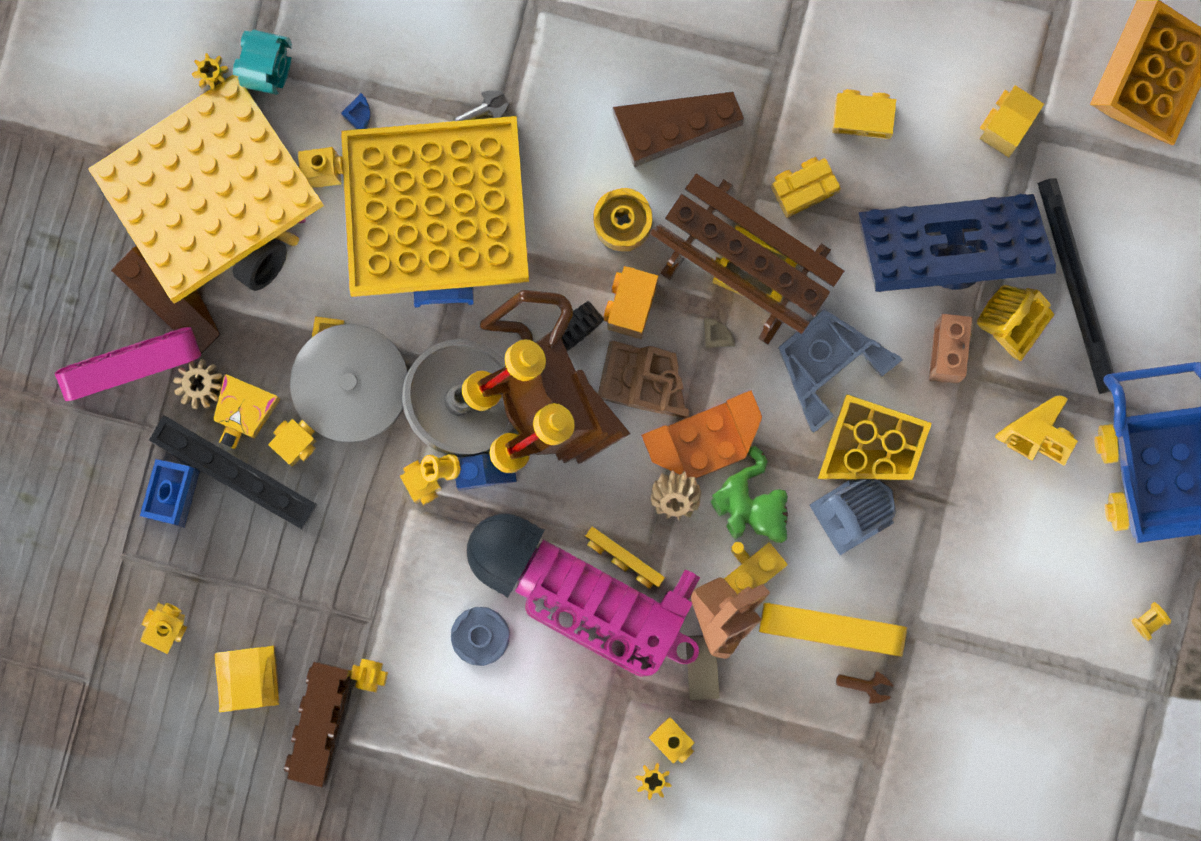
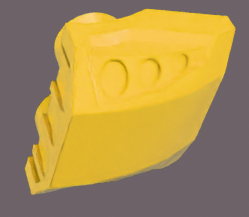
M275 646L215 653L219 712L280 705Z

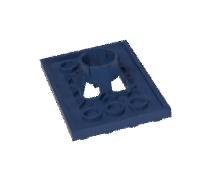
M1018 194L1009 197H989L980 200L913 207L902 206L894 209H873L859 212V223L875 292L942 286L950 290H961L969 288L979 281L1056 274L1055 259L1034 194ZM963 229H979V231L964 232L963 243ZM940 232L941 235L930 236L927 233Z

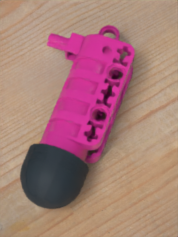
M511 514L494 515L481 521L472 531L466 551L467 560L474 575L490 589L496 590L507 598L517 581H519L515 592L527 598L525 611L535 621L639 677H646L656 673L665 657L679 664H690L698 657L699 647L697 643L679 632L692 606V602L688 600L700 580V577L685 569L673 592L667 591L663 600L659 603L544 539L537 549L536 546L545 529L519 516ZM541 598L544 600V607L551 610L556 605L558 609L552 614L550 620L547 616L551 612L545 609L539 612L535 611L536 605L533 601H538ZM561 612H567L572 616L573 623L571 627L566 628L560 624L559 615ZM581 620H583L584 623L580 627L586 630L594 627L596 628L595 634L603 639L607 635H610L605 643L598 638L589 641V634L581 629L580 632L577 631V634H575L574 631L580 625ZM616 640L622 642L625 647V652L621 657L616 656L612 651V644ZM682 642L689 643L693 648V655L687 660L681 659L677 655V647ZM632 655L640 659L647 656V663L650 664V667L641 669L642 663L633 659V661L629 660L628 663L627 660Z

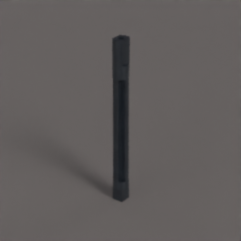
M1050 178L1037 183L1098 393H1108L1111 391L1105 385L1103 379L1105 375L1114 373L1059 184L1057 178Z

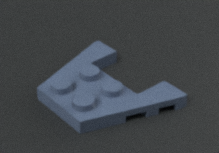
M825 309L810 321V324L802 334L796 332L778 347L812 433H815L834 417L833 413L815 392L853 360L863 355L881 378L903 360L899 355L887 350L875 340L866 337Z

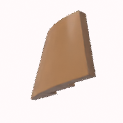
M614 340L609 342L598 395L603 400L682 418L689 416V410L685 408L682 389L684 388L682 379L678 374L679 365L676 353L653 346L638 348Z

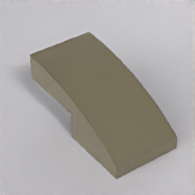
M703 635L688 636L699 647V654L696 660L687 664L690 701L720 699L717 657L710 654ZM686 642V656L689 659L693 655V648Z

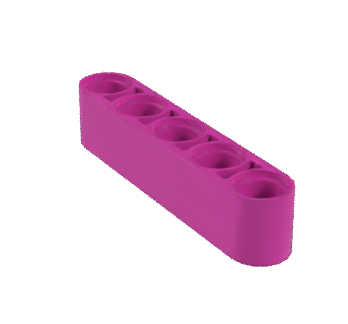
M184 327L68 365L57 370L54 374L65 401H72L191 362L199 358L201 352L192 328Z

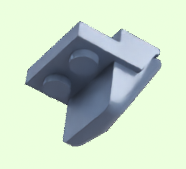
M851 479L809 505L839 555L894 524L892 519L896 514L893 491L879 479Z

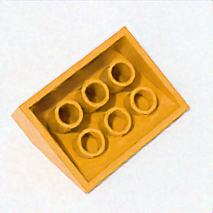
M1137 0L1090 105L1121 123L1169 145H1174L1201 87V27L1160 0Z

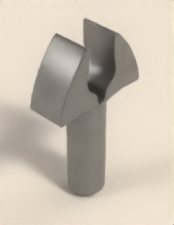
M500 91L481 92L484 98L482 105L457 116L455 121L475 120L486 115L494 118L503 117L508 110L509 103L499 108L490 107L492 101L503 97L504 93Z

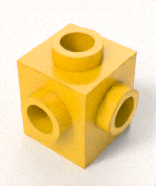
M158 603L154 611L148 609L141 625L145 626L140 641L168 654L173 642L179 643L186 631L187 626L183 625L185 615L181 614L182 611L172 604L165 603L163 605Z

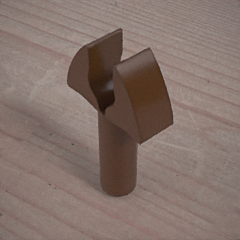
M877 671L874 673V678L870 680L839 674L836 678L837 686L866 692L870 697L869 704L880 703L891 698L890 696L879 695L872 688L879 684L893 687L890 680Z

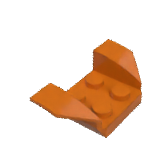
M752 390L726 400L723 404L669 426L664 425L641 436L653 463L667 470H673L679 475L685 471L687 478L695 477L697 479L744 460L756 435L762 415Z

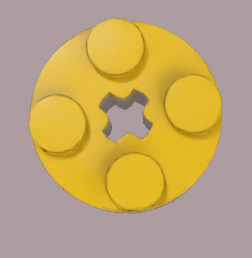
M620 188L609 191L598 200L593 215L595 233L599 240L612 250L628 252L638 248L647 240L652 229L653 216L651 207L647 199L634 189ZM624 214L628 215L629 224L618 225L616 217L622 218Z

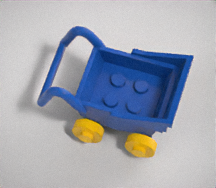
M1201 362L1112 373L1104 376L1103 381L1113 395L1114 421L1113 425L1107 424L1098 427V436L1094 439L1097 454H1101L1104 464L1117 462L1119 450L1121 475L1125 490V496L1122 491L1109 493L1108 504H1105V515L1107 521L1112 523L1114 531L1128 530L1130 522L1131 534L1133 538H1136V543L1201 535V407L1126 417V397L1123 387L1119 382L1195 372L1201 380Z

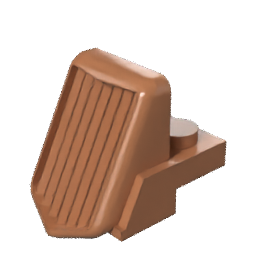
M719 577L693 591L691 601L711 655L728 659L740 641L747 637L762 620L755 612V609L770 594L764 584L754 589L747 587L737 595L726 580Z

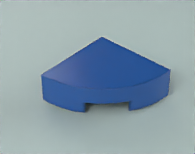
M362 93L341 112V115L356 130L367 129L371 117L369 104Z

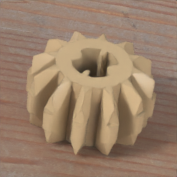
M200 359L198 368H196L193 361L188 362L190 369L188 372L182 367L178 369L184 377L183 379L174 378V383L182 385V387L177 388L174 392L177 396L185 394L181 399V403L186 405L192 400L191 406L195 410L198 409L200 401L204 408H210L208 398L218 402L219 397L214 394V391H221L222 385L215 384V382L221 381L223 375L221 373L214 374L217 368L214 364L206 368V361L204 359ZM201 377H203L204 389L200 390L197 388L196 392L193 391L196 387L193 384L194 380L197 378L201 381Z
M672 470L669 476L661 473L659 480L654 481L652 485V506L656 507L657 514L665 513L667 520L671 516H676L679 521L682 515L691 517L693 511L698 510L700 506V485H697L695 477L687 478L685 471L678 475Z

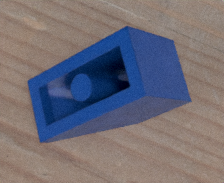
M490 454L458 458L461 469L459 476L455 479L458 491L517 482L516 472L504 473L497 469L491 461Z

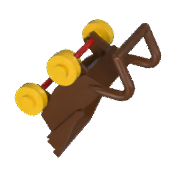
M521 290L480 322L482 330L517 333L521 337V340L507 349L505 353V366L494 373L476 371L467 377L462 385V395L465 402L471 408L478 411H486L492 408L503 396L507 418L520 434L505 433L491 444V461L497 469L504 473H514L522 469L528 463L530 455L556 454L558 461L562 460L563 463H567L576 459L577 463L581 464L631 434L589 384L584 371L575 370L561 339L572 319L573 309L570 301L559 293ZM522 302L557 305L561 310L553 330L537 342H533L532 332L525 324L499 319Z

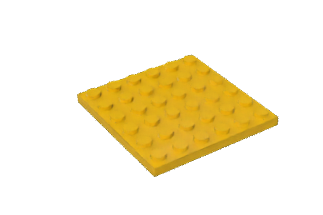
M234 75L226 78L224 83L220 82L217 84L215 90L211 88L88 168L174 304L324 206L247 89L240 86L238 76Z
M516 116L341 131L351 297L529 282Z

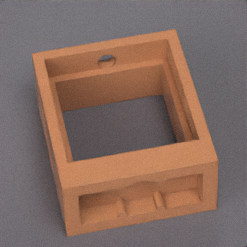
M942 314L935 321L928 381L958 384L966 377L972 317Z

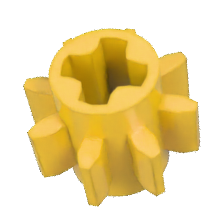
M205 53L204 60L201 62L198 60L194 61L198 71H194L192 76L193 78H202L198 84L201 89L207 84L212 90H215L217 84L225 82L223 73H228L229 68L227 66L220 67L223 60L221 56H217L214 60L210 58L208 53ZM209 67H213L215 70L211 78H208L206 75Z
M361 658L360 666L353 665L350 679L356 680L355 688L377 692L378 685L385 686L388 672L382 671L383 663Z
M659 763L655 764L654 770H649L646 765H643L646 773L643 776H635L643 784L637 791L641 792L644 789L648 791V800L652 798L653 793L657 792L663 798L664 794L661 791L663 787L672 786L670 783L665 782L664 779L670 772H659ZM652 773H657L658 779L662 781L661 786L656 785L654 790L649 789V783L645 782V778L651 777Z

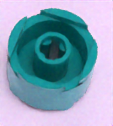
M258 30L244 31L241 37L242 51L240 59L237 58L234 62L233 75L238 76L239 84L243 88L278 95L279 92L276 89L277 87H284L290 71L292 57L286 56L287 48L292 49L290 38Z

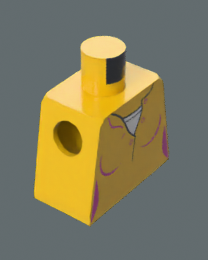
M225 374L214 415L215 422L226 426L219 443L236 449L242 434L255 439L278 405L280 398Z

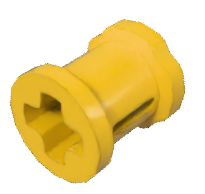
M447 454L443 457L427 455L422 459L420 465L422 477L428 482H434L439 478L446 480L456 479L461 470L459 459L454 454Z
M1153 602L1151 608L1138 619H1132L1131 623L1140 635L1149 641L1152 639L1151 635L1164 624L1169 625L1171 619L1156 602Z

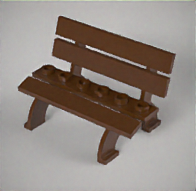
M696 173L685 190L709 206L708 209H704L681 193L665 217L667 221L690 235L685 241L661 224L654 227L649 233L674 250L660 274L671 280L683 260L687 258L771 314L758 338L768 345L783 322L802 334L810 322L787 308L786 306L789 301L814 317L831 292L809 278L807 274L809 272L834 288L845 270L826 259L831 249L823 243L814 251L730 196L728 193L733 187V184L723 179L717 187ZM715 210L803 267V270L800 272L713 215ZM698 240L783 296L784 298L781 303L692 245L694 241Z

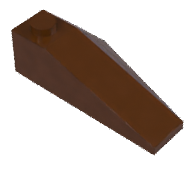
M137 246L132 248L111 269L122 282L174 331L184 327H191L201 354L221 335L197 289L174 304Z

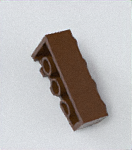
M734 92L613 107V116L634 167L742 126L744 122V117Z
M313 662L312 667L310 666L306 678V684H308L306 695L302 696L299 706V713H301L299 725H295L291 742L295 743L293 754H288L284 766V771L288 772V780L321 788L325 787L351 683L350 676L352 670L320 662Z

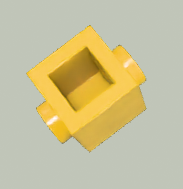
M333 147L298 151L299 169L312 188L342 184L343 157L339 156Z
M293 419L289 423L284 420L273 432L276 436L268 445L293 467L300 459L305 461L315 451L316 448L313 445L316 443V440L312 437L315 431L303 420L299 423Z
M417 460L403 468L405 473L400 475V478L416 504L422 502L425 505L439 497L437 492L441 491L442 488L437 480L428 482L422 477L421 464Z
M670 716L648 737L673 764L677 760L682 764L694 752L691 746L695 742ZM671 737L679 739V744L675 748H671L668 745V740Z

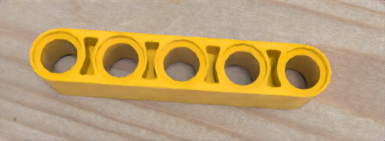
M763 603L762 620L759 627V632L903 657L907 627Z

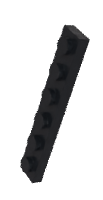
M163 415L149 438L150 442L303 530L317 506L311 500Z

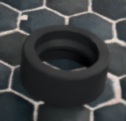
M274 238L234 264L232 271L234 278L253 291L261 290L268 286L276 278L285 263L287 255L286 246Z

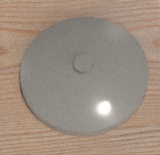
M356 324L333 326L313 336L298 353L290 377L292 400L301 418L320 435L339 442L365 441L383 433L401 414L403 410L402 390L408 373L407 367L396 346L380 332Z
M463 339L440 342L425 350L410 367L402 390L404 413L415 434L425 444L446 455L454 454L457 457H470L490 451L492 442L501 435L510 433L514 427L507 418L503 396L492 408L486 411H478L471 408L465 402L462 395V385L465 379L476 371L494 373L505 366V360L491 348L475 341Z

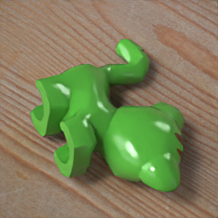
M751 446L748 454L755 459L756 464L728 477L723 483L722 488L712 495L711 505L719 516L730 513L731 517L727 520L726 528L735 540L743 536L746 528L745 523H748L756 534L767 536L776 543L785 542L787 540L786 525L788 521L786 507L788 495L786 490H773L768 495L757 496L754 500L749 496L748 480L765 473L768 463L764 452L756 446Z

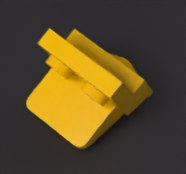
M1002 285L987 302L977 320V325L982 330L992 334L1013 358L1022 361L1055 314L1049 308L1051 304L1039 290Z
M1061 395L1052 397L999 431L995 438L1004 444H1008L1007 447L1032 461L1039 451L1065 466L1078 440L1073 438L1074 435L1070 431L1061 427L1057 429L1053 426L1068 398Z

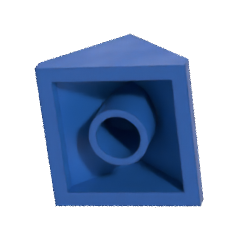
M155 459L140 516L185 528L200 471L190 466Z

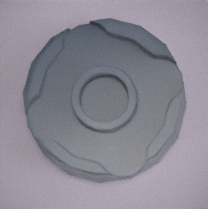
M474 607L465 610L456 618L451 628V643L454 652L461 660L471 665L485 666L496 662L504 655L509 645L510 632L506 621L498 612L488 607Z

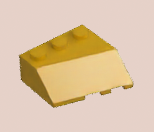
M846 394L818 479L913 480L932 423Z

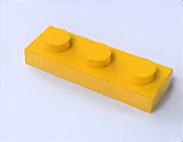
M593 526L585 535L590 540L587 546L600 555L606 551L614 557L611 561L614 565L624 572L628 568L638 574L636 580L647 588L651 589L653 585L659 588L665 579L660 573Z

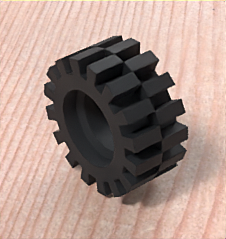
M590 301L585 302L573 311L572 319L561 338L567 351L583 341L586 336H589L604 321L602 315Z

